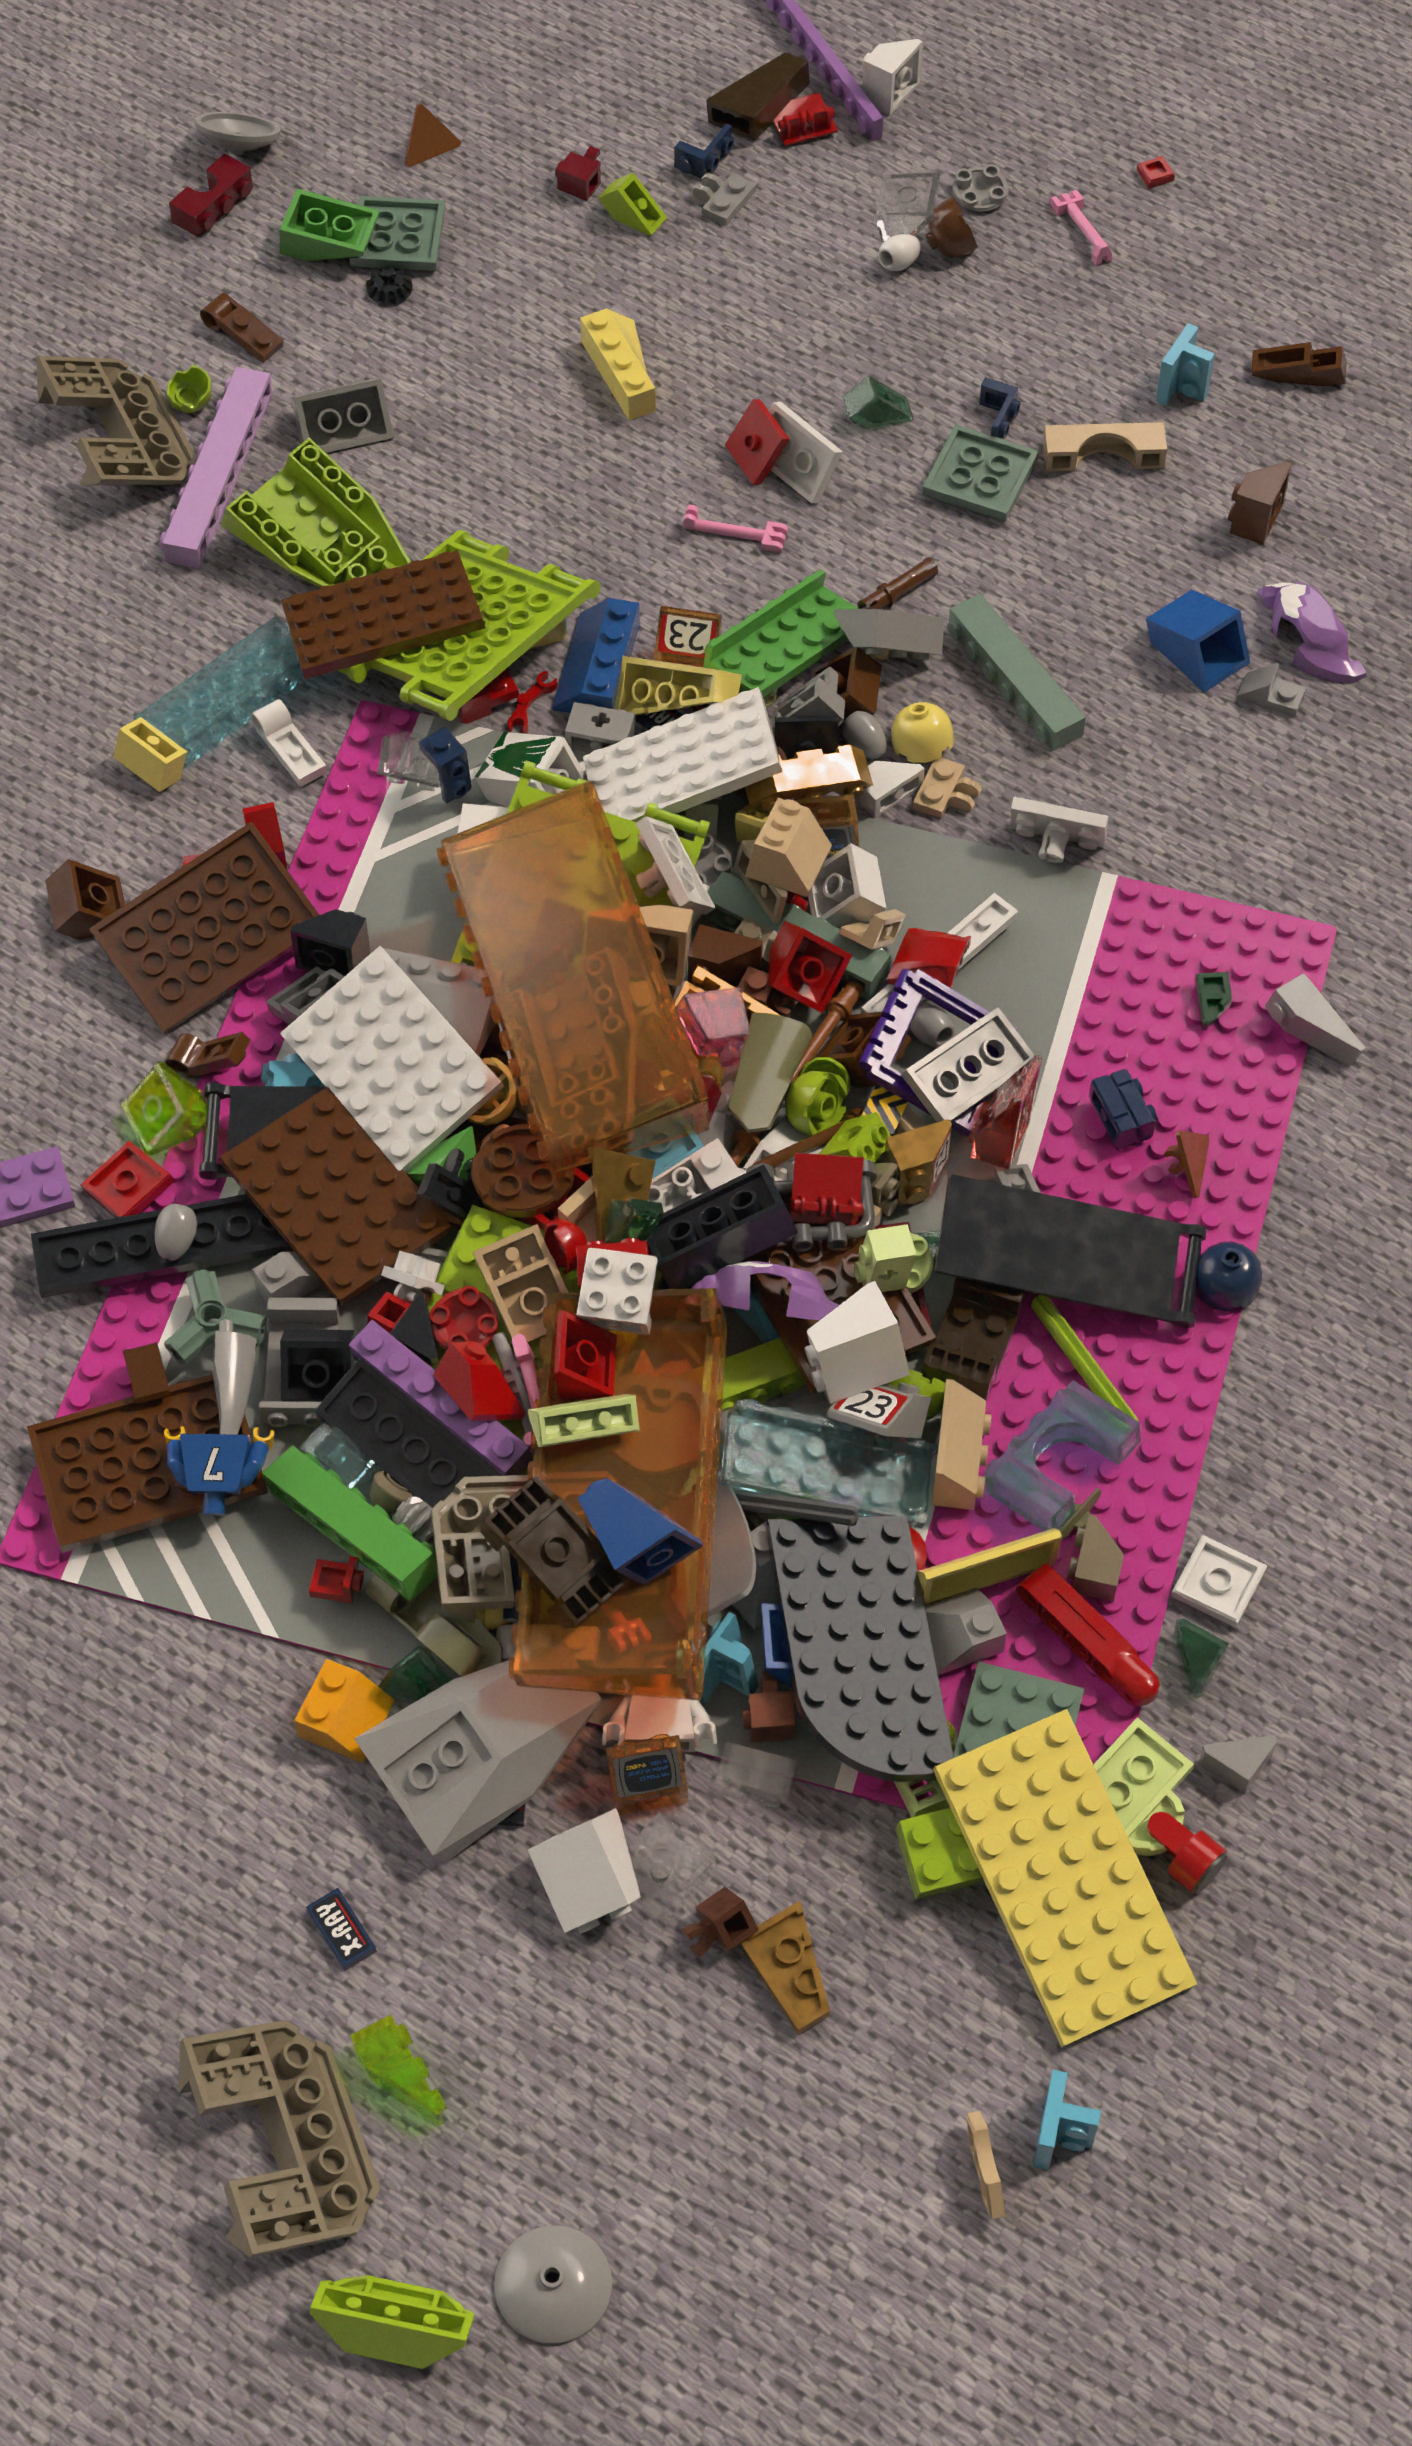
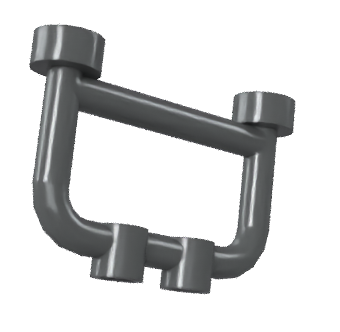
M863 1159L860 1203H863V1214L860 1223L845 1226L842 1222H831L824 1227H811L806 1223L795 1224L798 1233L782 1242H792V1248L795 1251L803 1252L813 1247V1241L826 1240L828 1249L841 1250L847 1246V1239L865 1236L867 1231L872 1229L875 1221L871 1183L877 1179L875 1163L871 1160ZM764 1163L754 1164L748 1167L746 1173L763 1165ZM764 1164L779 1194H792L793 1180L775 1181L773 1167L769 1164Z

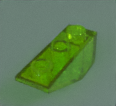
M390 2014L350 2035L353 2049L369 2080L437 2126L444 2124L442 2111L446 2110L447 2107L437 2088L432 2091L430 2090L425 2080L430 2075L421 2056L413 2057L408 2047L413 2042L404 2023L397 2025Z

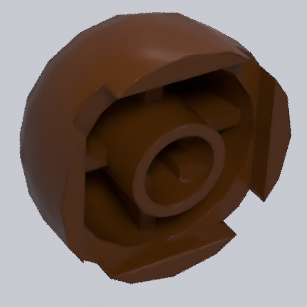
M953 197L941 202L931 211L927 221L929 233L925 234V237L932 250L938 248L945 256L959 258L968 255L978 247L973 233L962 217L963 213Z

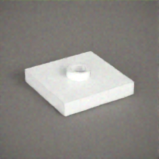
M1202 1535L1176 1583L1171 1597L1236 1628L1266 1571L1267 1565Z

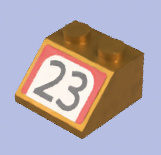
M950 1119L886 1138L884 1163L898 1165L897 1180L900 1182L896 1191L898 1206L906 1203L915 1204L930 1196L948 1161L952 1128Z

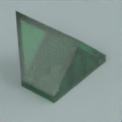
M418 1646L388 1671L378 1687L397 1701L413 1704L450 1682L452 1678L428 1648Z

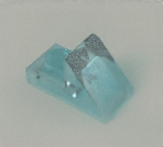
M324 1422L300 1446L304 1454L306 1452L311 1453L325 1470L331 1469L336 1472L343 1483L349 1488H352L374 1464V1461L363 1453L339 1428H331Z

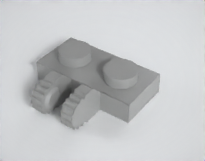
M706 173L701 178L703 185L696 184L692 189L694 197L706 203L702 208V215L727 226L756 192V183L733 173L723 183L718 176Z

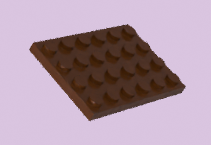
M458 550L443 552L438 556L421 561L415 560L396 568L383 569L378 573L364 577H354L346 582L332 586L326 585L318 590L294 594L289 598L281 600L304 679L485 629L483 617Z
M250 822L89 928V930L165 1035L293 949L290 934L292 925L320 914L254 824Z
M326 1087L220 1156V1162L330 1295L333 1298H337L340 1306L384 1278V1276H381L384 1266L394 1268L399 1250L418 1255L451 1233V1225L432 1203L417 1195L419 1188L403 1169L397 1170L329 1087Z
M780 1194L790 1214L792 1194ZM806 1223L809 1224L811 1227H824L827 1225L817 1223ZM865 1236L847 1239V1246L841 1250L828 1249L826 1240L813 1241V1247L803 1252L795 1251L792 1248V1242H780L738 1263L759 1261L812 1272L822 1284L828 1300L841 1305L863 1288L862 1282L858 1283L856 1280L854 1263L858 1262L860 1256L859 1247L863 1245ZM760 1273L750 1274L751 1289L812 1394L817 1393L818 1391L811 1375L812 1372L816 1371V1367L810 1365L805 1347L810 1345L807 1330L820 1320L786 1316L792 1284L785 1277ZM907 1287L881 1292L898 1322L905 1356L926 1348L935 1342L936 1336Z
M212 1374L169 1386L171 1394L169 1396L136 1404L135 1397L132 1396L27 1426L61 1553L203 1512L204 1494L189 1493L186 1487L179 1485L167 1465V1442L164 1430L169 1429L170 1436L172 1437L178 1436L181 1433V1426L184 1427L186 1434H220L219 1412ZM244 1414L238 1435H249L252 1438ZM262 1469L249 1487L242 1488L240 1495H225V1506L267 1494L268 1489L262 1475Z

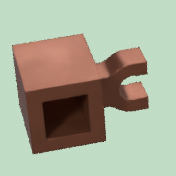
M749 966L736 988L779 1015L789 1018L790 1009L783 1008L782 1006L789 1005L795 1008L798 1003L796 999L784 993H778L777 989L769 986L768 973Z
M761 1671L762 1693L749 1694L748 1707L742 1708L743 1730L750 1729L751 1742L794 1740L796 1723L793 1691L777 1692V1679L767 1672Z
M723 1887L695 1906L702 1922L689 1924L681 1930L683 1935L689 1940L700 1935L698 1942L690 1946L692 1953L698 1957L705 1954L714 1941L729 1951L759 1931L745 1901L726 1887Z

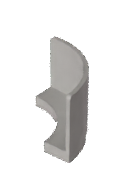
M724 1475L714 1478L659 1510L699 1538L704 1545L671 1567V1575L665 1578V1592L659 1605L677 1635L747 1596L755 1582L756 1557L750 1529L741 1505Z

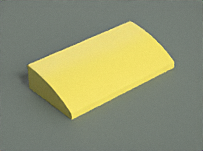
M1053 1528L918 1571L924 1606L974 1588L981 1589L1031 1573L1042 1564L1055 1565L1062 1539L1060 1530Z

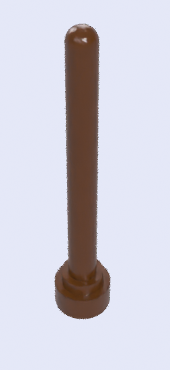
M856 1107L845 1112L844 1117L841 1118L839 1123L753 1163V1165L764 1163L771 1165L774 1169L793 1160L795 1153H808L828 1143L846 1120L860 1117L864 1109Z

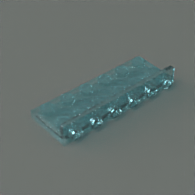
M276 616L137 714L133 717L134 720L142 717L186 750L187 755L183 767L185 768L250 721L251 713L282 698L307 680L304 679L288 624Z
M752 1399L738 1400L727 1413L720 1484L757 1493L853 1505L859 1509V1515L865 1517L907 1515L909 1526L922 1529L927 1524L931 1460L938 1453V1445L928 1443L924 1438L884 1436L847 1423L828 1420L823 1415L795 1413L794 1410L788 1407L773 1408L761 1405L760 1402Z

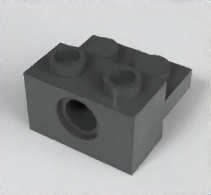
M317 966L267 1000L266 1004L271 1013L289 1026L344 976L332 968L325 972Z

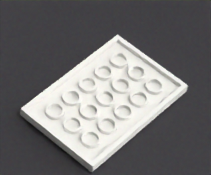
M759 687L750 691H743L737 696L724 700L722 703H713L707 708L691 714H685L679 719L661 726H655L646 732L633 737H627L616 744L594 750L590 754L583 756L593 808L634 822L643 819L649 802L657 804L659 809L676 814L783 772L765 702Z
M381 946L375 949L280 1033L321 1082L330 1088L397 1170L403 1169L405 1173L504 1087L503 1083Z

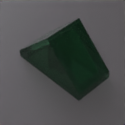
M1184 1618L1178 1619L1173 1635L1193 1698H1199L1224 1660L1229 1643Z

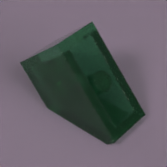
M869 375L843 396L847 417L853 423H859L866 428L914 420L907 397Z

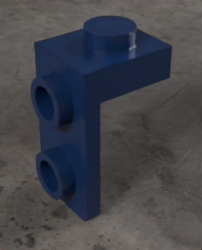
M725 124L705 150L679 141L674 147V168L702 178L710 171L714 172L719 165L721 157L724 154H728L733 147L732 126Z
M985 377L981 384L979 405L999 411L991 428V436L1005 439L1010 428L1009 420L1011 417L1016 418L1020 409L1021 401L1017 400L1018 387Z
M446 727L419 741L420 750L438 770L441 795L446 804L454 799L463 797L471 790L472 785L467 751Z

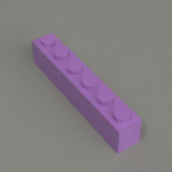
M371 1320L349 1344L354 1360L357 1361L359 1358H362L502 1476L521 1475L532 1463L533 1458L528 1445L497 1420L470 1421L433 1376L435 1370L374 1320Z

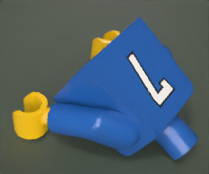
M181 1426V1433L178 1436L172 1437L170 1436L169 1429H165L167 1465L179 1485L186 1487L189 1493L204 1494L203 1514L224 1515L225 1495H240L242 1488L249 1487L264 1466L268 1451L274 1446V1431L271 1430L268 1437L261 1438L259 1437L258 1427L253 1430V1443L249 1435L186 1434L184 1427Z

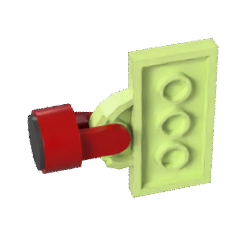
M1137 1717L1094 1763V1767L1135 1853L1144 1856H1152L1164 1852L1169 1853L1174 1857V1860L1170 1864L1167 1874L1191 1894H1198L1210 1884L1224 1866L1228 1858L1227 1850L1203 1830L1194 1835L1183 1826L1185 1811L1181 1800L1173 1791L1193 1770L1194 1763Z

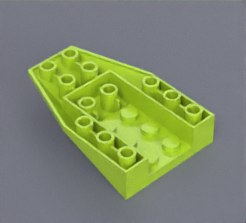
M307 438L288 455L285 467L251 495L246 490L227 506L221 526L290 573L319 588L346 582L354 577H364L378 573L383 569L396 568L411 562L375 498L310 438Z

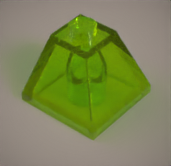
M157 1061L120 1105L145 1154L148 1156L195 1138L206 1125L207 1102L201 1091L160 1061Z

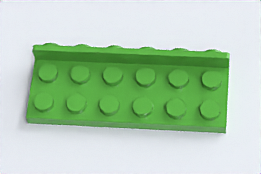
M819 570L813 575L805 577L795 587L787 589L783 595L774 601H769L759 611L749 614L745 620L736 626H731L727 632L718 638L711 639L704 650L706 656L703 668L741 674L739 692L750 691L759 687L764 698L849 640L836 620L834 611L859 608L824 587L826 572Z

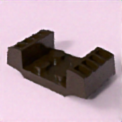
M956 1277L953 1296L936 1340L929 1345L923 1361L922 1376L929 1379L930 1383L933 1377L946 1383V1379L954 1380L987 1401L1015 1330L1027 1292Z
M537 1475L483 1520L480 1532L496 1552L501 1547H506L555 1603L547 1611L565 1629L578 1626L628 1581L624 1574L614 1569L600 1541L565 1501L554 1494Z

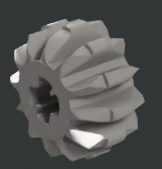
M410 1496L396 1509L397 1512L393 1515L392 1520L396 1525L403 1523L412 1532L417 1541L420 1543L426 1541L435 1549L431 1517L432 1507L421 1498Z

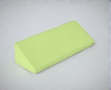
M623 1394L528 1410L538 1447L640 1431L636 1395Z

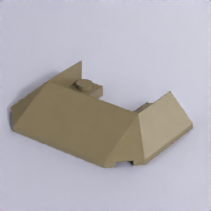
M38 356V403L55 404L57 406L94 407L110 437L79 438L76 447L87 466L80 485H181L188 476L191 465L196 464L197 457L155 379L146 374L140 377L129 371V364L120 359Z
M606 1472L537 1475L554 1494L565 1501L598 1539L578 1497L587 1492L588 1486L598 1480L608 1478L617 1483V1480ZM536 1475L464 1477L455 1485L453 1492L443 1501L440 1500L432 1508L431 1517L441 1608L474 1624L477 1610L513 1608L515 1599L509 1551L503 1546L496 1552L481 1534L480 1530L483 1520ZM625 1576L628 1581L601 1605L615 1604L622 1616L658 1599L657 1580L655 1578L648 1584L643 1585Z
M287 2020L182 2038L180 2041L179 2094L193 2092L200 2116L257 2105L279 2169L276 2172L231 2180L224 2186L235 2225L225 2238L250 2258L356 2235L365 2220L364 2217L380 2190L332 2048L320 2040L315 2043L297 2032L299 2027Z

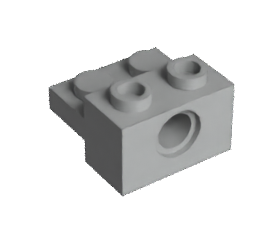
M828 667L784 698L783 704L773 710L772 730L775 732V717L838 716L839 726L844 720L845 700L837 694L838 673L831 667Z

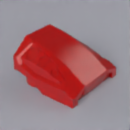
M908 928L891 967L887 983L895 985L902 969H908L913 973L919 969L952 989L954 978L958 975V968L962 965L964 953L969 949L972 937H961L920 928Z

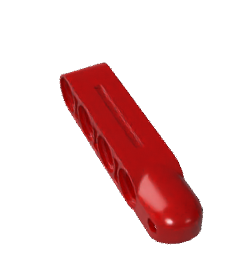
M1042 1564L1016 1586V1591L1021 1600L1127 1703L1134 1706H1143L1156 1699L1160 1683L1154 1671L1140 1659L1135 1648L1050 1565Z

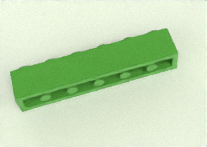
M292 1445L262 1472L269 1491L273 1496L349 1555L357 1557L358 1562L410 1602L438 1577L435 1549L428 1542L423 1541L420 1543L403 1523L396 1525L392 1522L382 1507L379 1505L373 1507L367 1503L366 1498L357 1488L352 1487L349 1489L345 1486L336 1472L331 1469L328 1471L324 1470L311 1453L306 1452L303 1454Z

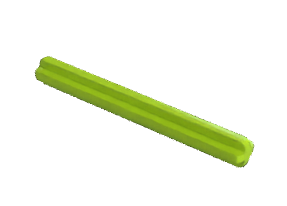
M1042 1295L1035 1297L1032 1300L1031 1308L1119 1429L1125 1434L1136 1429L1139 1423L1138 1418L1051 1299Z

